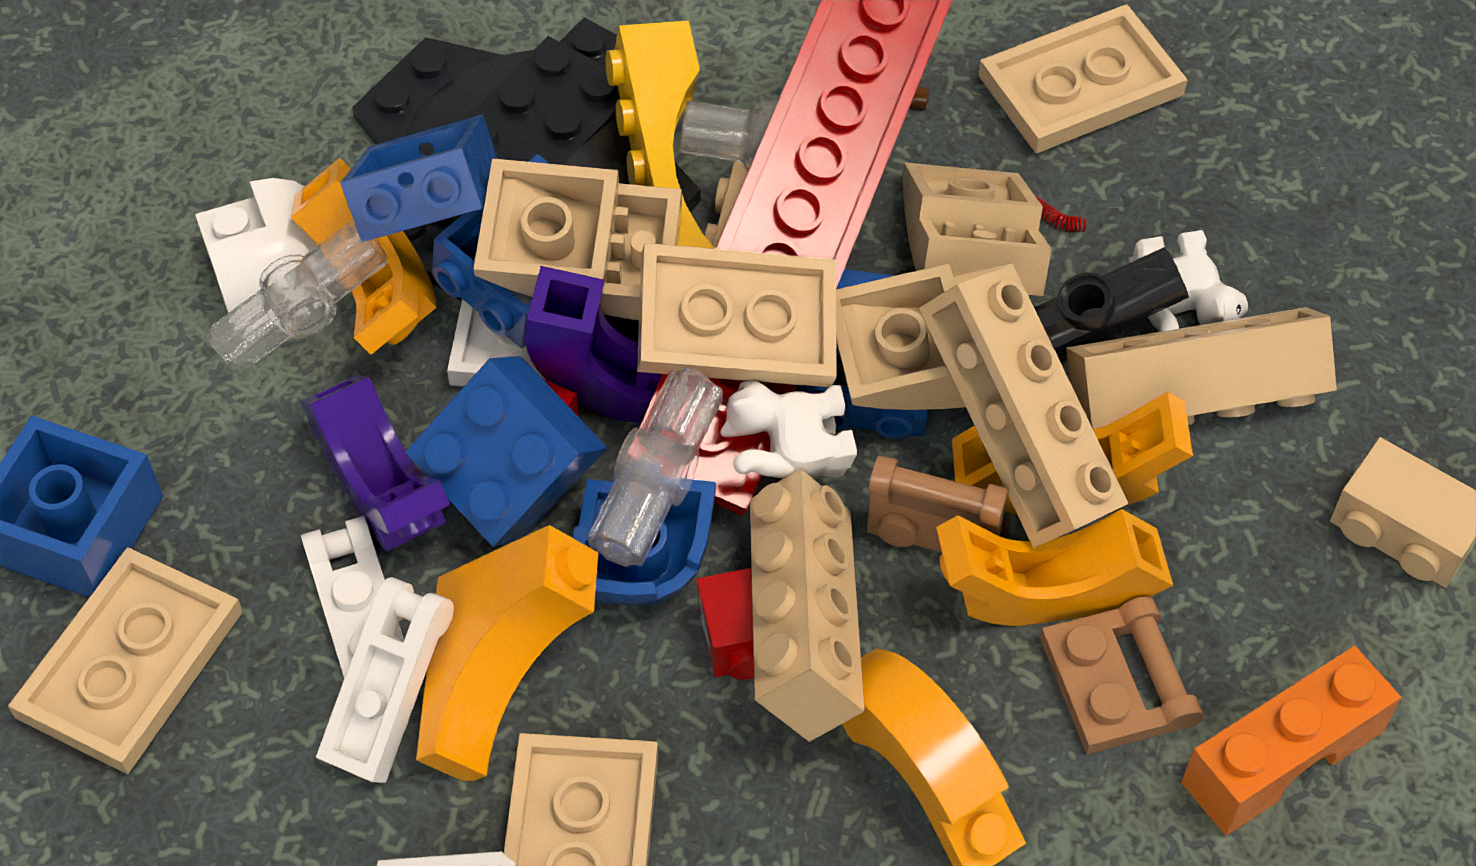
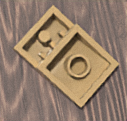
M492 158L474 263V275L533 297L540 266L604 279L601 297L603 315L639 320L642 249L644 243L678 246L682 219V189L620 184L618 170Z
M904 162L902 180L905 219L911 255L916 271L949 263L954 277L1013 263L1027 294L1035 296L1044 295L1052 249L1039 231L1043 206L1019 173Z
M948 263L837 289L836 341L852 405L900 410L966 407L919 307L956 284L1009 264L953 277L950 264Z

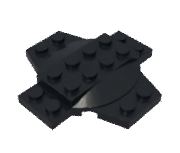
M585 17L560 41L547 36L534 50L507 55L425 37L352 107L354 119L376 145L483 114L498 159L529 162L539 154L550 164L618 170L619 183L630 184L627 172L628 151H632L629 136H621L619 134L616 119V104L618 100H621L618 86L609 85L606 74L607 50H614L617 35ZM424 143L420 147L421 152L426 156L434 153V148L428 143ZM675 162L676 177L680 189H682L685 204L691 212L701 201V189ZM463 214L403 231L421 259L431 283L440 289L442 288L432 274L434 238Z

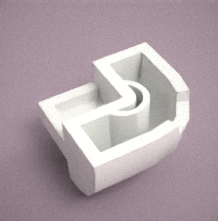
M277 178L251 181L250 184L254 197L195 214L234 331L294 313L314 303L313 298L329 283L333 270L337 269L336 265L319 245L291 219L295 194L304 188L303 185L295 181Z

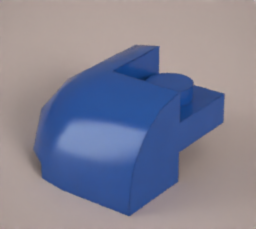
M650 475L649 486L587 479L579 526H574L572 538L598 552L595 602L626 606L664 603L690 585L699 571L708 547L717 488L716 482Z

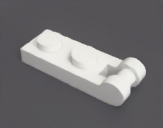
M364 516L345 521L347 528L321 535L319 529L301 535L344 679L375 594L385 580ZM355 553L357 564L332 571L329 560ZM398 623L394 636L404 640Z
M393 577L387 578L382 582L375 594L316 758L371 782L386 783L438 638L446 632L452 621L454 605L450 599L434 593H427L424 597L415 594L412 585ZM402 619L411 621L405 640L394 636L398 623Z

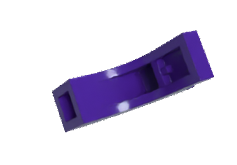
M540 266L525 330L526 349L532 363L545 380L577 393L578 404L619 421L640 423L641 416L647 410L661 374L637 372L638 342L618 332L605 319L601 310L604 279Z
M357 374L300 401L333 471L359 515L365 517L370 533L386 551L446 523L441 509L449 506L450 503L440 481L422 474L405 453L406 451L399 441L369 377Z

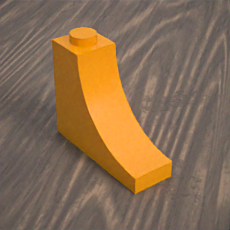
M548 525L438 577L436 594L453 602L454 613L448 629L438 638L427 668L416 756L417 761L461 781H476L487 776L489 758L499 723L521 679L542 651L558 635L580 619L594 613L598 564L597 551Z

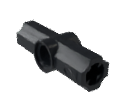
M1163 247L1103 276L1087 272L1074 275L1065 281L1057 297L1034 307L1058 358L1067 354V347L1119 339L1123 328L1188 299L1189 295L1170 252ZM1101 308L1093 315L1081 316V314L1089 309Z

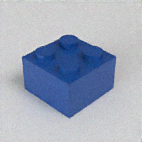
M521 356L489 358L405 453L427 476L440 481L447 498L492 547L516 541L530 533L608 448Z
M31 415L0 462V566L90 597L126 548L132 549L163 498L147 454Z

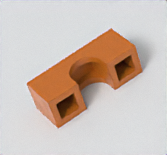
M1353 646L1194 748L1181 783L1223 834L1227 836L1277 803L1290 783L1318 760L1325 757L1333 766L1383 733L1402 697L1360 650Z

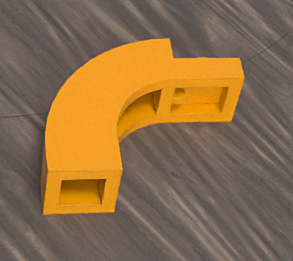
M338 158L295 194L291 219L329 256L349 285L356 303L353 338L372 355L385 343L388 342L390 345H395L406 338L418 322L437 308L436 297L427 271L403 231L361 242L340 183L351 168L341 158Z
M1169 392L1162 394L1108 425L1093 429L1129 503L1127 505L1159 493L1157 475L1193 456L1185 401ZM975 425L952 438L955 482L986 490L988 484L1004 487ZM1007 496L1005 512L1017 514L1009 496Z
M1123 509L1084 529L1057 537L1033 548L1030 541H1016L1000 537L958 515L936 527L942 550L940 567L944 577L951 587L963 592L968 616L993 624L1024 626L1083 618L1118 609L1124 603L1138 597H1152L1173 586L1157 528Z
M875 648L861 657L865 712L846 721L842 725L853 742L876 750L904 778L927 814L952 866H994L1025 845L1026 842L1001 792L1009 788L1007 781L980 736L948 695L916 665L894 652Z

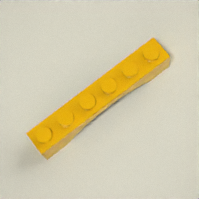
M689 21L619 25L615 48L606 52L608 83L610 86H618L621 99L616 104L618 131L621 136H629L632 150L628 151L627 172L631 185L680 189L675 171L674 133L678 122L692 102L700 72ZM682 195V219L678 246L715 249L701 232L688 210Z

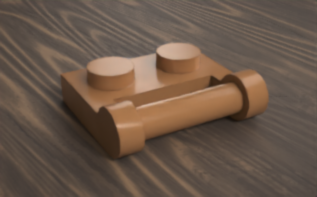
M878 455L869 484L868 493L871 494L866 532L878 535L883 541L893 546L909 547L916 545L942 552L936 527L958 515L1000 536L1009 489L988 484L986 490L898 467V460Z
M1138 597L1124 603L1118 609L1043 627L1041 630V643L1086 755L1193 727L1204 718L1196 696L1188 695L1157 625L1161 620V615L1154 599L1151 597ZM1132 633L1162 703L1160 707L1149 710L1145 709L1116 637Z

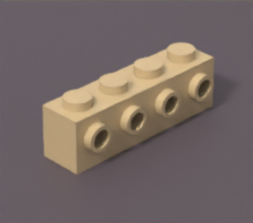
M1013 263L956 284L919 307L1005 488L1009 489L1008 496L1033 548L1129 504Z
M1307 307L1066 348L1070 383L1092 429L1108 425L1166 392L1185 401L1188 425H1191L1195 422L1194 415L1217 411V415L1220 417H1241L1254 413L1256 404L1277 401V405L1282 407L1304 406L1315 402V394L1337 390L1330 316Z
M800 468L779 482L769 484L758 495L750 499L755 701L810 742L865 711L851 511L844 506L838 494L827 485L821 486Z

